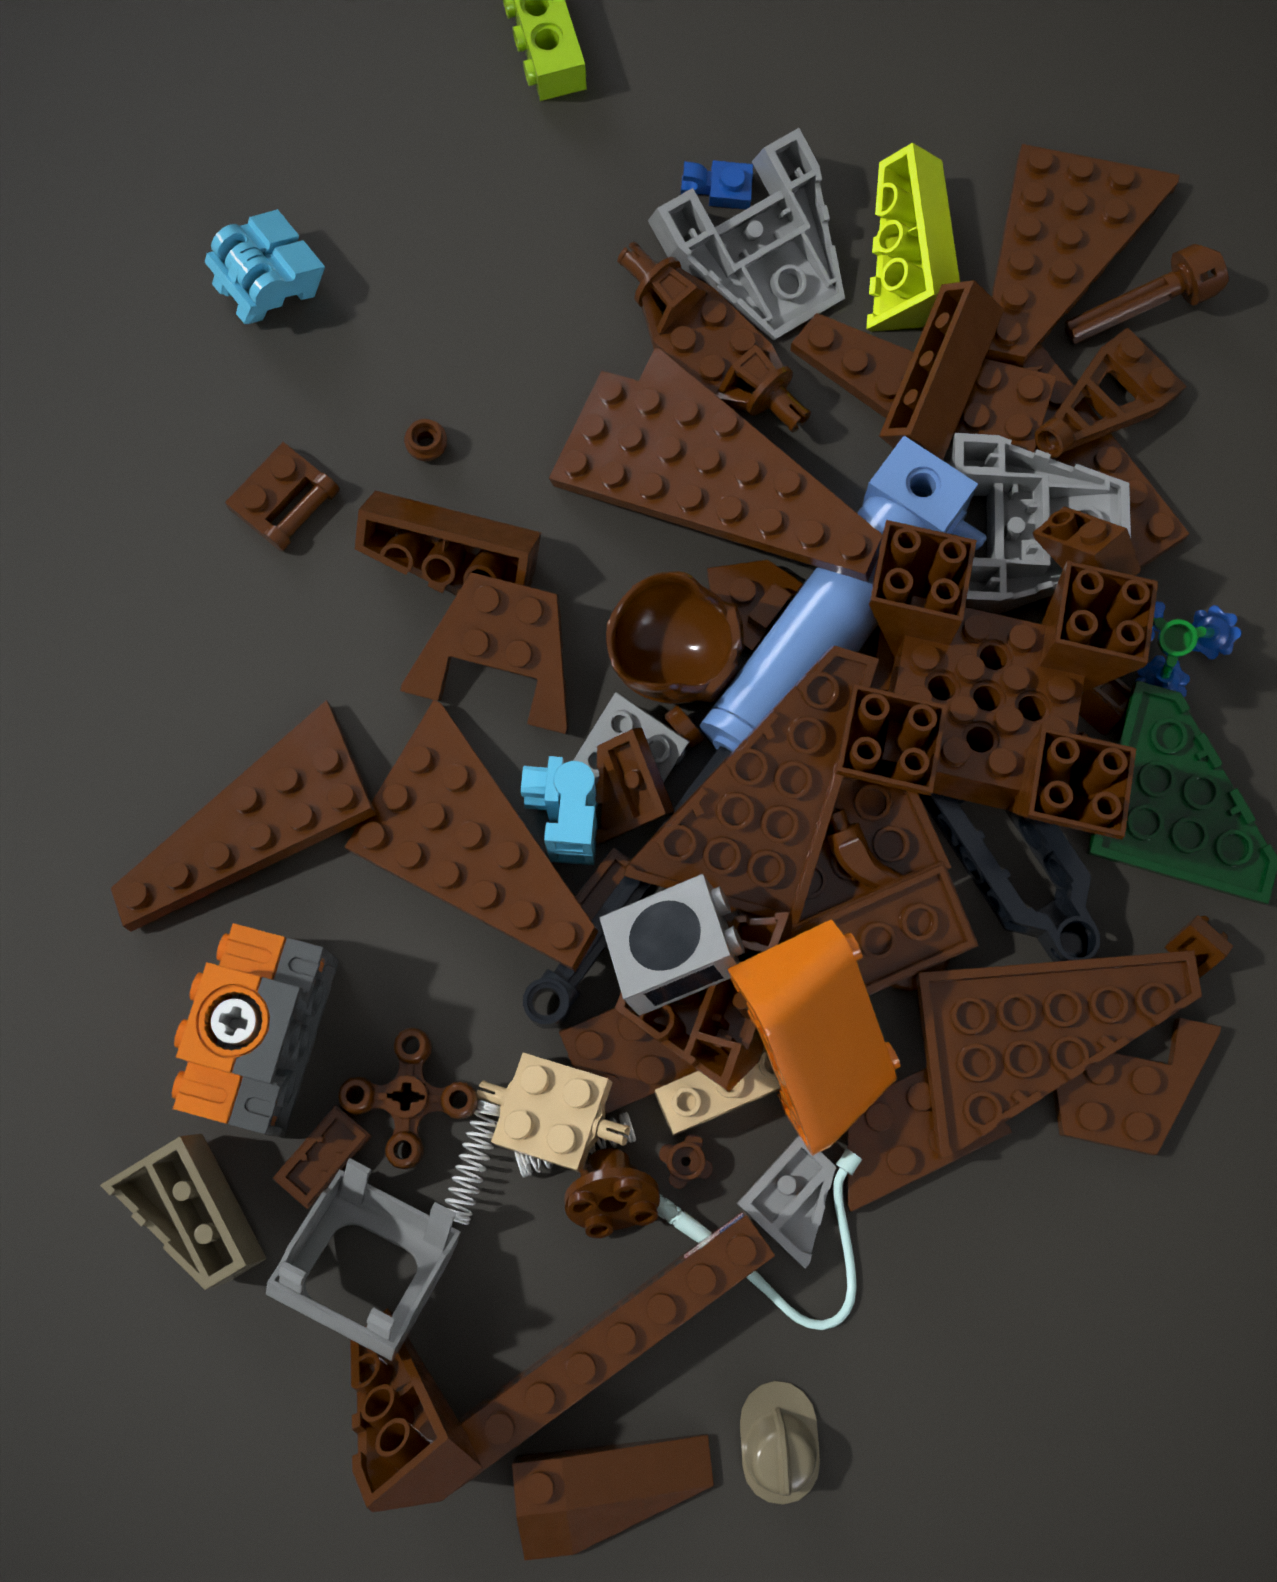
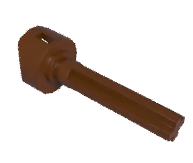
M1192 244L1173 253L1171 257L1172 272L1065 321L1066 327L1064 329L1066 335L1070 336L1071 342L1074 345L1179 295H1182L1193 306L1218 295L1229 282L1223 256L1219 251L1198 244ZM1210 270L1214 276L1208 277L1207 271Z

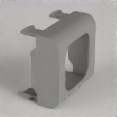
M349 1158L345 1172L339 1169L328 1188L321 1193L287 1246L279 1265L267 1282L266 1295L393 1361L448 1265L461 1232L452 1227L456 1217L454 1211L434 1202L430 1215L396 1199L367 1184L372 1170ZM348 1225L360 1226L405 1249L413 1255L417 1263L416 1275L392 1317L372 1308L367 1319V1327L316 1302L309 1296L305 1286L309 1273L334 1233Z

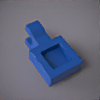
M713 160L711 171H707L699 163L684 161L681 194L693 188L696 194L709 195V206L748 209L751 203L753 164Z

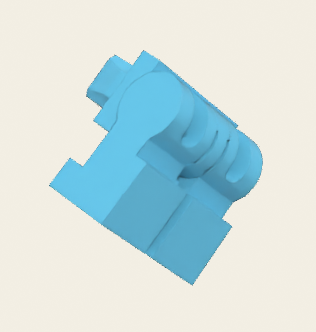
M278 209L249 217L248 224L241 226L230 224L222 228L212 240L211 249L213 251L208 252L205 258V264L214 274L212 285L220 294L234 298L238 303L236 314L244 324L262 321L267 310L283 305L285 297L297 295L300 300L315 297L325 269L323 263L304 240L298 241L299 234Z
M549 756L548 768L523 766L521 796L524 797L525 808L547 810L549 822H558H546L544 841L549 860L551 862L594 865L598 826L595 812L597 807L595 779L590 767L580 761L564 763L563 757Z

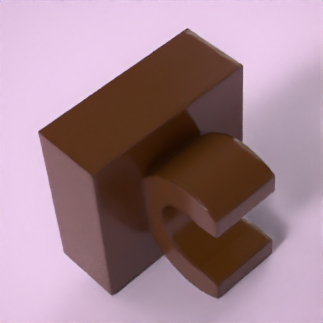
M1197 915L1177 932L1164 947L1169 952L1195 950L1199 979L1227 957L1234 947L1227 941L1228 935L1224 931L1219 934L1208 924L1209 918L1206 915L1201 917Z

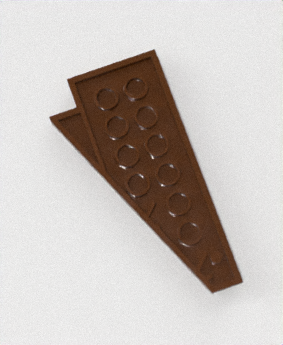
M658 348L654 349L639 381L601 371L549 477L554 487L865 582H868L878 560L882 534Z

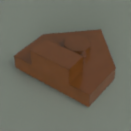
M768 559L707 568L709 590L718 595L723 601L735 604L739 608L744 628V650L752 655L799 592L803 583Z

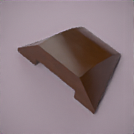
M790 912L775 913V917L749 919L747 915L734 916L733 920L727 921L729 928L735 927L744 946L745 953L738 956L740 963L791 939L792 914ZM731 978L640 1016L624 1001L622 993L615 1006V1010L727 1092H730L759 1062L764 1048L760 1034L748 1015L747 1001L740 991L737 992Z

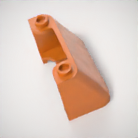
M832 920L826 921L727 969L737 992L740 991L747 1001L748 1015L757 1028L781 1087L779 1089L780 1094L777 1095L782 1108L811 1155L830 1148L897 1080L895 1070L901 1067L892 1045L884 1041L857 964V961L863 958L859 945L850 932L843 935Z

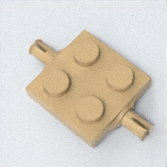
M522 1053L515 1076L507 1088L483 1080L479 1087L495 1094L477 1090L479 1100L500 1106V1117L491 1140L493 1144L582 1173L589 1150L598 1141V1138L624 1146L628 1139L611 1131L627 1136L630 1134V1126L605 1119V1104L613 1083L611 1080L527 1053Z

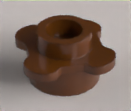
M690 1134L686 1136L683 1142L676 1145L665 1144L660 1149V1160L667 1164L670 1172L669 1183L674 1188L682 1189L687 1185L688 1181L698 1177L707 1179L712 1174V1163L705 1159L702 1151L703 1140L698 1135ZM683 1157L690 1159L691 1162L688 1166L682 1165L681 1160Z

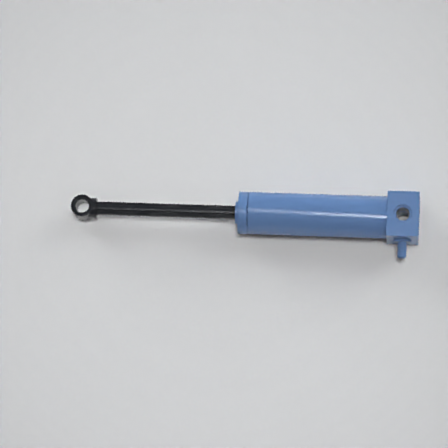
M903 436L870 480L862 507L857 514L882 535L886 520L977 540L975 550H979L987 539L984 533L964 521L967 515L966 510L978 483L906 436ZM877 562L868 582L816 567L701 722V731L713 743L717 751L675 806V812L831 646L835 645L855 652L861 649L878 625L869 606ZM675 812L671 813L667 817V819L664 821L661 827L674 815ZM624 876L591 920L599 932L576 972L559 964L554 972L547 969L540 979L533 981L526 988L523 995V1007L528 1018L536 1026L543 1029H553L561 1026L568 1019L571 1013V1006L581 994L576 987L607 946L599 917L641 900L652 884ZM552 992L560 998L558 1010L548 1016L537 1013L535 1010L537 997L542 993Z

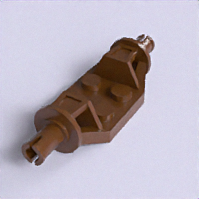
M637 242L629 244L632 252L625 247L619 254L617 262L640 282L634 299L642 307L653 349L658 348L665 352L730 408L747 410L751 416H756L769 408L792 433L799 430L797 423L803 426L811 416V411L806 409L786 389L793 377V371L788 366H783L773 345L716 289L681 269L680 261L677 258L668 257L657 264L640 248ZM659 299L667 306L663 314L656 304V301ZM744 380L756 390L753 394H750L735 386Z

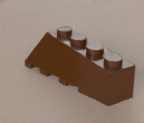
M375 490L359 508L354 549L405 575L410 572L428 581V587L442 594L446 590L457 596L471 572L530 587L535 573L542 532Z

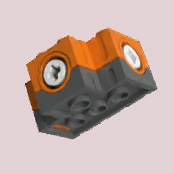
M233 923L230 933H225L218 945L216 958L220 961V964L216 965L206 962L203 973L198 972L190 989V1000L194 1002L188 1020L183 1019L175 1035L174 1046L178 1048L176 1058L188 1061L185 1071L181 1070L178 1073L173 1084L172 1098L176 1099L173 1109L258 1133L285 1138L339 960L324 947Z

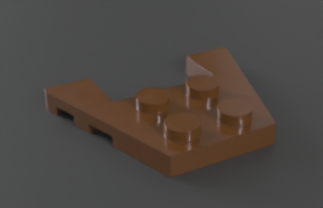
M471 572L401 684L400 691L436 701L442 700L451 658H459L536 678L537 685L527 724L567 734L569 719L566 708L567 693L563 669V640L559 594Z
M1177 1018L1174 1020L1168 1064L1113 1053L1074 1079L1055 1089L1053 1097L1060 1136L1150 1156L1157 1155L1220 1034L1221 1026Z

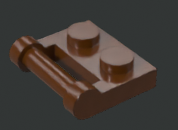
M282 442L225 501V504L236 516L276 549L283 552L291 543L289 538L327 498L332 500L338 494L340 488L328 475L317 470L297 452ZM308 483L313 486L277 526L270 524Z

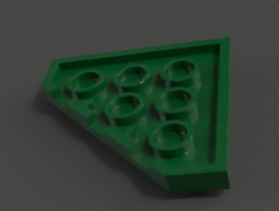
M1141 681L1134 682L1117 744L1136 748L1125 837L1120 840L1092 833L1087 854L1262 905L1269 904L1277 874V854L1271 844L1266 843L1254 822L1256 819L1238 788L1235 789L1223 770L1221 766L1223 763L1205 732L1201 733L1188 711L1191 708L1182 693Z

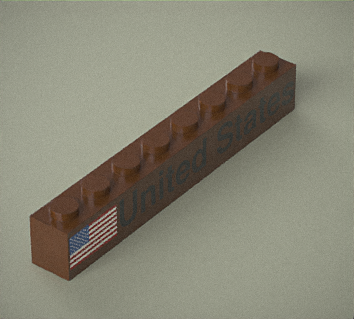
M744 1210L460 1417L458 1421L466 1432L482 1468L459 1488L772 1259L775 1254Z

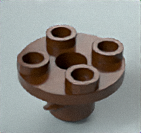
M603 1148L593 1152L587 1158L583 1171L580 1173L581 1177L574 1181L566 1190L564 1195L565 1212L573 1223L585 1228L586 1235L592 1238H605L611 1235L614 1230L634 1225H649L658 1218L657 1208L660 1204L658 1184L647 1173L636 1170L637 1167L630 1164L629 1156L624 1151L617 1148Z

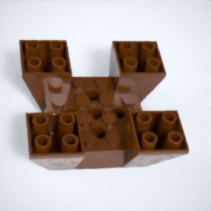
M886 520L869 606L895 658L889 691L857 684L853 685L835 774L931 796L934 793L1010 811L1025 818L1122 840L1126 832L1136 748L1077 735L1076 732L1082 692L1139 670L1147 665L1158 581L1067 561L1042 624L965 607L977 540ZM932 694L940 696L943 700L934 698ZM977 704L985 707L987 711L980 709ZM1023 715H1026L1027 717H1029V718L1031 719V721L1025 719V718L1023 717ZM969 744L978 747L981 752L972 750Z

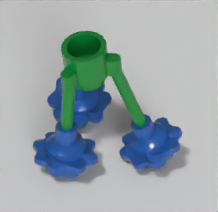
M1156 601L1151 641L1155 638L1154 631H1159L1157 637L1158 646L1161 652L1166 655V660L1161 655L1155 656L1145 667L1137 670L1140 677L1135 682L1141 681L1177 691L1185 697L1187 690L1184 686L1189 683L1190 677L1181 670L1178 658L1189 654L1191 651L1202 652L1211 660L1216 659L1219 656V652L1223 655H1230L1233 651L1234 642L1241 637L1242 631L1240 628L1234 627L1238 621L1237 616L1225 613L1216 605L1211 606L1208 613L1204 610L1196 611L1192 624L1182 619L1167 622L1163 619L1165 604L1161 601Z

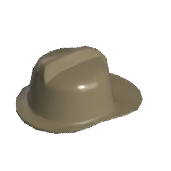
M779 1381L762 1384L748 1395L741 1410L742 1466L746 1482L757 1496L769 1503L784 1505L803 1498L811 1491L818 1479L820 1454L817 1419L813 1404L799 1388L791 1383Z

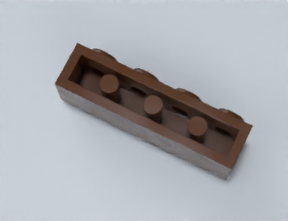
M975 280L941 285L879 435L892 448H895L902 437L906 436L939 459H944L1004 312V308Z

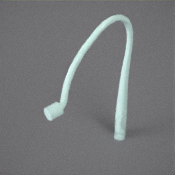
M848 1149L844 1151L836 1164L839 1170L833 1182L834 1207L840 1230L847 1276L846 1298L840 1311L832 1318L824 1320L808 1318L792 1308L756 1270L746 1277L788 1317L802 1326L816 1330L834 1328L841 1324L850 1314L855 1303L857 1290L856 1268L843 1202V1182L847 1173L853 1175L862 1159ZM660 1194V1204L657 1208L659 1217L666 1219L669 1224H673L675 1228L697 1243L712 1233L687 1212H683L680 1207H676L673 1202L662 1197L663 1195Z

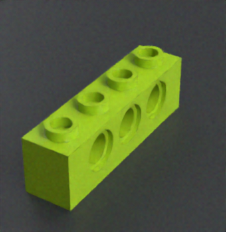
M503 0L507 18L515 17L517 26L512 27L518 52L525 51L527 60L523 61V67L528 86L536 85L540 101L586 90L585 61L565 0Z

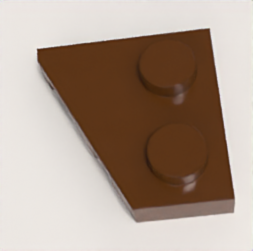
M642 727L631 729L597 746L599 781L596 784V803H602L601 828L596 831L597 844L610 841L675 812Z

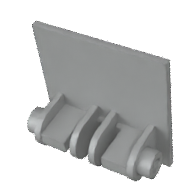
M615 692L573 761H580L588 765L594 774L595 783L597 784L599 781L597 746L631 729L642 727L664 783L675 764L678 765L687 753L685 748L690 741L618 692Z

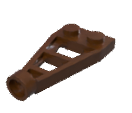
M1127 327L1100 348L1052 419L1036 430V445L1039 450L1051 454V458L1059 457L1067 450L1153 417L1176 399L1187 386ZM1107 373H1111L1135 400L1122 406H1117L1099 387V384ZM1084 398L1103 419L1088 425L1074 408Z

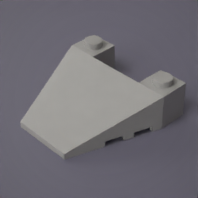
M800 128L767 145L753 159L752 163L770 195L764 200L714 227L692 188L658 207L648 219L667 257L677 258L683 270L716 289L744 318L772 340L779 338L813 318L816 313L820 314L845 299L835 245H832L828 221L830 217L828 207L824 205L822 196L820 166Z
M955 433L944 456V462L978 483L973 496H986L987 558L974 557L966 608L998 615L1054 594L1063 569L1035 540L1032 532L1046 522L1053 513L1059 511L1064 506L1128 529L1131 538L1130 490L1128 482L1079 464H1075L1072 467L1050 459L1051 454L1038 449L1034 453L1011 444L1012 440L1000 435Z

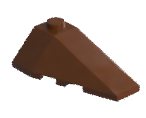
M389 1308L383 1311V1313L392 1317L393 1312ZM408 1336L393 1361L350 1339L351 1387L357 1391V1413L351 1415L352 1430L358 1435V1453L352 1456V1472L366 1507L371 1512H380L445 1500L482 1468L466 1432Z
M708 1434L516 1456L512 1463L516 1516L524 1560L574 1555L713 1487Z

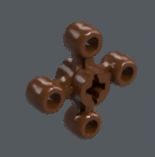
M414 1027L402 1030L395 1038L394 1052L399 1060L400 1068L394 1080L388 1084L377 1085L363 1077H351L344 1081L338 1092L339 1103L348 1113L359 1115L365 1114L371 1109L381 1108L391 1114L394 1119L395 1129L386 1144V1157L390 1164L403 1170L415 1167L423 1158L424 1144L419 1137L418 1128L420 1121L425 1115L430 1112L440 1111L454 1119H467L477 1110L479 1101L475 1088L466 1082H453L447 1087L442 1088L433 1087L427 1083L423 1076V1066L431 1054L432 1044L428 1034ZM412 1039H418L420 1042L419 1050L414 1054H408L406 1052L407 1043ZM408 1086H411L413 1092L425 1097V1099L419 1100V1102H412L410 1109L407 1110L406 1105L395 1100L394 1096L399 1097V1094H406ZM361 1087L364 1090V1099L360 1103L354 1104L351 1100L352 1092L356 1088ZM460 1092L466 1093L468 1098L467 1104L461 1109H456L453 1106V1097ZM408 1141L412 1146V1152L408 1158L402 1159L398 1155V1148L403 1142Z

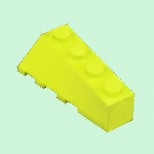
M911 143L879 162L875 215L880 217V227L877 236L873 237L872 253L877 255L876 277L870 278L869 295L874 297L873 313L867 315L866 327L871 332L924 327L941 285L960 282L943 162L918 145Z

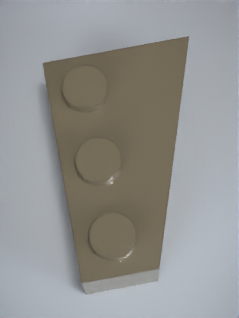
M203 1134L179 1136L100 1185L109 1195H115L133 1213L131 1217L141 1227L146 1226L164 1244L163 1249L204 1290L225 1284L267 1259Z

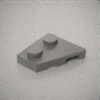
M798 1135L736 1203L803 1268L810 1264L813 1245L818 1227L821 1225L828 1190L831 1188L836 1166L822 1152L811 1155Z

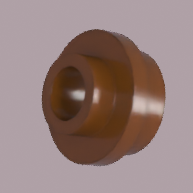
M419 419L413 422L407 429L404 443L408 453L413 458L419 461H432L444 453L447 447V436L444 428L436 421ZM423 438H432L434 440L431 445H419Z

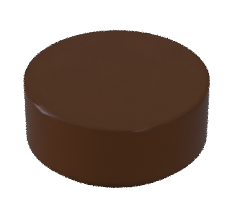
M676 705L665 714L664 719L670 728L690 741L687 745L688 749L695 748L704 740L699 730L679 706Z

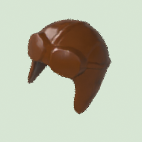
M668 571L644 578L633 585L622 597L607 622L606 643L614 671L626 686L644 698L667 704H682L695 700L714 702L727 689L740 668L738 661L740 655L744 652V628L737 605L723 601L718 595L703 587L688 573Z

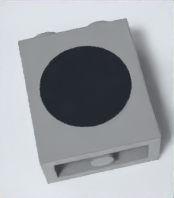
M701 874L599 917L622 997L639 1016L731 978L727 969L740 963L738 956L744 954L745 950L735 927H728L725 915L731 913V909L720 886L713 888L706 877Z

